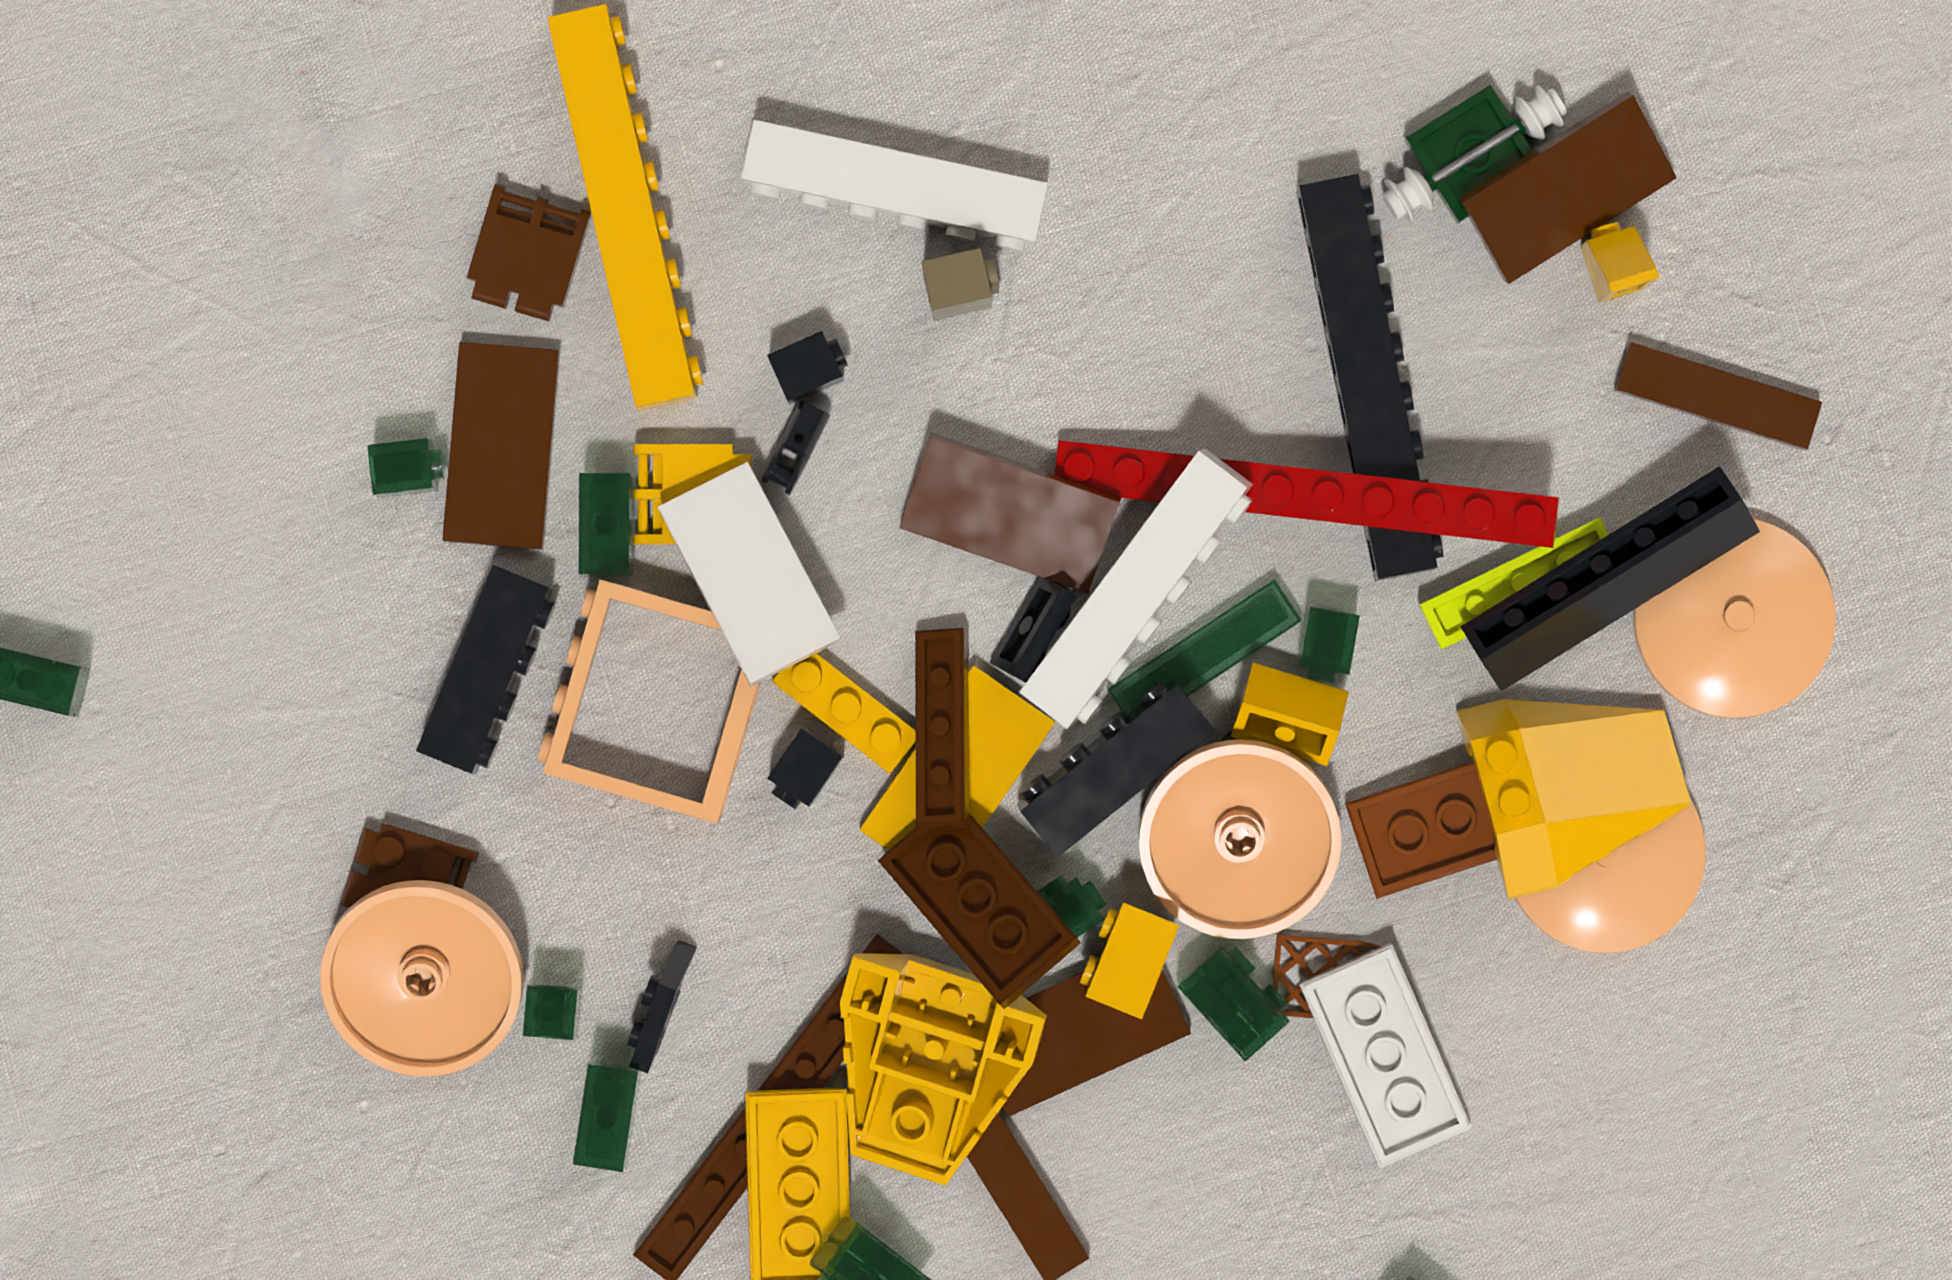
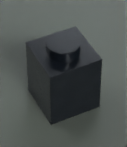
M822 331L767 355L789 405L844 381L839 369L848 366L837 339L835 338L827 342Z
M800 729L767 778L776 784L771 793L795 810L801 802L811 807L844 757L805 730Z

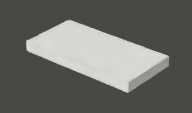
M748 462L658 506L661 517L750 687L840 641L841 638Z
M1391 943L1298 983L1379 1168L1390 1165L1472 1128Z

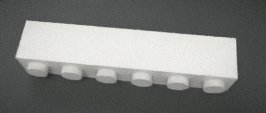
M754 119L741 174L743 185L751 186L750 194L757 197L779 200L780 193L800 197L799 205L827 211L829 203L849 207L847 215L855 218L877 221L878 214L898 218L896 225L902 228L925 232L927 224L947 228L945 236L949 238L974 242L976 235L995 239L994 246L997 248L1023 253L1025 245L1031 247L1036 245L1048 189L1047 182Z
M1206 448L1199 450L1019 693L1066 729L1074 725L1077 720L1085 725L1103 702L1096 695L1107 680L1115 685L1133 662L1126 655L1138 640L1145 645L1161 625L1162 620L1156 615L1165 602L1168 600L1175 605L1188 589L1192 580L1186 574L1198 560L1205 565L1218 549L1222 540L1216 534L1224 523L1229 520L1235 524L1250 506L1253 500L1246 496L1253 484Z

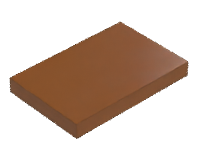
M1474 761L1345 803L1376 899L1497 860L1495 856L1496 840Z

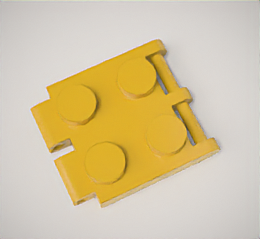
M633 444V455H638V489H633V500H638V534H633V545H676L658 511V506L746 462L751 467V454H734L733 444ZM648 455H653V489H648ZM648 500H653V534H648Z

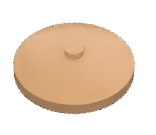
M1754 519L1760 530L1759 533L1633 610V631L1640 657L1653 679L1672 698L1695 711L1707 715L1725 718L1750 717L1761 715L1786 705L1806 690L1823 668L1832 647L1836 623L1835 603L1830 583L1823 568L1810 550L1797 538L1775 525Z
M1238 739L1216 742L1200 747L1185 755L1171 766L1153 787L1146 800L1139 827V848L1143 870L1152 891L1171 914L1186 925L1200 932L1228 939H1250L1267 936L1279 932L1302 919L1320 902L1329 889L1336 874L1341 855L1342 839L1339 816L1333 798L1322 779L1307 763L1293 753L1279 746L1255 740Z
M1691 801L1690 807L1638 839L1635 837L1615 849L1607 858L1598 863L1594 862L1571 876V880L1558 888L1515 898L1517 904L1530 921L1542 932L1567 946L1580 950L1600 953L1622 952L1644 946L1658 939L1674 927L1686 914L1699 891L1703 879L1706 862L1705 836L1701 820L1693 802Z
M411 880L386 885L368 893L342 915L333 929L323 953L320 968V986L328 1016L335 1029L351 1048L370 1062L384 1069L410 1076L426 1077L446 1075L468 1068L484 1059L503 1041L514 1023L521 1003L524 972L521 954L511 931L500 916L484 901L461 888L436 881Z

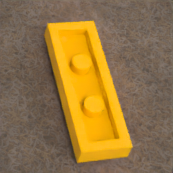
M817 653L780 671L771 681L889 774L893 772L916 742V733L912 727Z

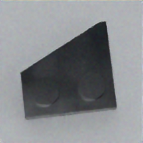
M678 940L661 978L651 975L641 1004L649 1006L646 1019L636 1018L627 1042L628 1046L635 1048L629 1067L648 1074L661 1046L681 992L680 988L684 976L695 955L696 946Z

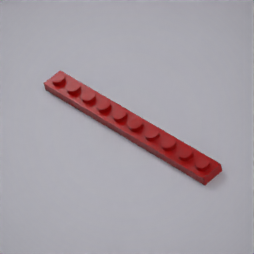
M1058 440L1054 475L1120 498L1160 503L1191 462L1194 455ZM1220 459L1253 484L1246 496L1253 500L1245 511L1246 513L1554 548L1559 497Z

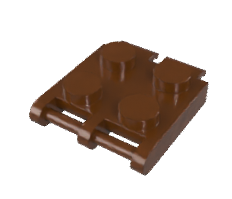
M496 183L466 277L468 280L475 282L471 298L506 309L511 293L518 294L515 312L549 322L554 305L562 308L565 307L592 213L585 209H581V212L578 213L548 204L549 199L541 196L534 200L505 191L506 186ZM502 201L534 210L533 214L501 206ZM545 214L576 222V227L545 219Z
M385 823L382 824L380 832L363 828L353 862L369 866L367 875L353 871L349 872L339 905L350 908L368 893L397 882L426 880L449 884L457 857L462 858L454 886L463 889L471 862H477L480 852Z

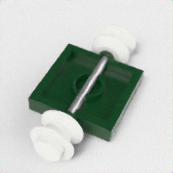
M1489 85L1407 136L1404 141L1423 169L1424 174L1421 175L1420 172L1406 167L1404 168V181L1395 184L1389 179L1385 180L1388 191L1382 194V198L1392 215L1397 220L1404 216L1412 223L1414 221L1413 210L1421 205L1429 211L1433 210V192L1436 190L1457 224L1467 219L1468 215L1458 198L1531 153L1532 149L1523 135L1527 133L1529 136L1543 141L1545 139L1544 128L1552 123L1560 129L1564 128L1561 117L1567 114V110L1558 94L1552 88L1545 92L1541 86H1535L1536 98L1526 102L1522 98L1517 97L1515 102L1516 116L1511 118L1494 89Z

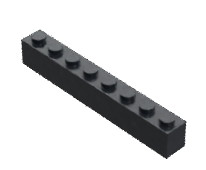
M1359 174L1299 185L1296 194L1352 473L1429 482L1428 479L1420 480L1416 460L1424 459L1422 441L1418 430L1410 431L1406 411L1414 410L1409 381L1400 382L1396 363L1404 361L1399 332L1390 333L1387 313L1394 312L1392 292L1389 283H1380L1377 264L1384 263L1383 247L1379 234H1370L1367 215L1374 214V203L1370 186H1361ZM1363 526L1374 582L1432 571L1438 568L1436 559L1444 557L1440 535Z

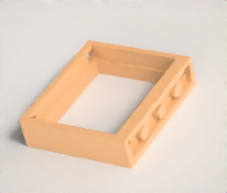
M600 579L597 589L588 588L583 601L580 615L588 618L583 637L575 635L569 649L566 664L574 666L569 685L560 684L554 700L552 712L560 714L555 733L546 732L541 744L538 761L545 762L543 773L720 824L761 684L759 682L750 687L742 669L702 803L564 763L612 599L721 630L711 611Z

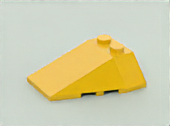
M1502 699L1456 710L1469 760H1474L1496 840L1495 856L1508 900L1558 888L1571 880V876L1594 862L1602 861L1623 844L1635 837L1638 839L1691 806V799L1665 710Z
M855 953L852 956L840 1000L841 1018H844L845 1033L843 1055L844 1064H847L848 1077L846 1099L850 1155L946 1186L1034 1063L1047 1015L1022 995L1003 1009L973 973L915 954Z

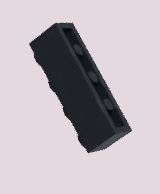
M492 565L416 752L470 774L477 775L480 766L488 769L499 744L498 740L492 738L499 720L504 722L509 720L518 698V694L511 692L518 673L527 675L535 658L537 648L530 645L537 627L546 629L554 612L556 601L549 599L553 589Z
M1174 678L1165 684L1161 679L1151 684L1138 696L1141 704L1126 716L1122 711L1111 716L1099 727L1098 730L1102 734L1087 747L1083 743H1079L1071 748L1059 760L1062 765L1060 769L1048 778L1044 774L1037 776L1020 791V794L1023 796L1017 802L1020 812L1057 857L1062 855L1215 732L1209 721Z

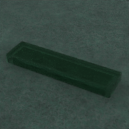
M1274 579L1108 688L1107 691L1125 716L1141 704L1138 696L1147 687L1160 679L1165 684L1174 678L1189 696L1302 620Z

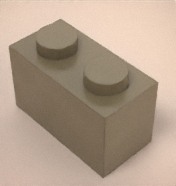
M981 248L921 261L933 321L992 308V295L999 293L1000 286L993 258L983 260Z

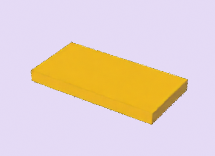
M973 665L968 672L969 813L983 828L1056 722ZM916 749L859 829L887 850L893 848L916 828Z
M846 1088L744 1091L750 1280H852Z

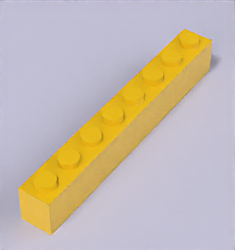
M602 4L547 17L635 407L641 412L697 399L695 386L704 385L697 355L688 357L684 342L685 337L693 336L687 308H677L673 289L682 286L675 258L666 260L662 240L670 239V233L664 209L655 211L651 192L659 190V184L653 161L644 162L641 153L640 143L648 142V136L642 112L633 114L629 95L637 93L631 64L621 65L618 46L626 45V39L620 15L611 17L607 5Z

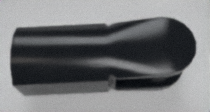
M800 400L765 470L761 482L767 484L770 480L786 488L785 494L790 496L831 415ZM784 450L801 457L795 470L779 463Z

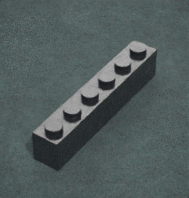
M1719 466L1460 627L1500 691H1503L1753 537L1760 530L1743 499Z

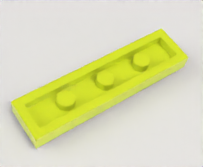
M1601 517L1556 538L1554 548L1537 547L1418 605L1439 649L1442 650L1467 638L1460 626L1609 535Z

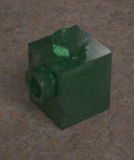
M1060 875L1037 891L1077 938L1105 920L1099 910L1105 907L1106 903L1090 880L1081 885L1077 877L1067 882L1064 876Z

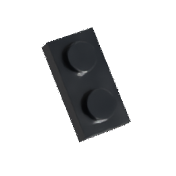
M1039 577L990 663L1026 683L1045 658V650L1057 630L1067 622L1071 606L1077 596L1065 588Z

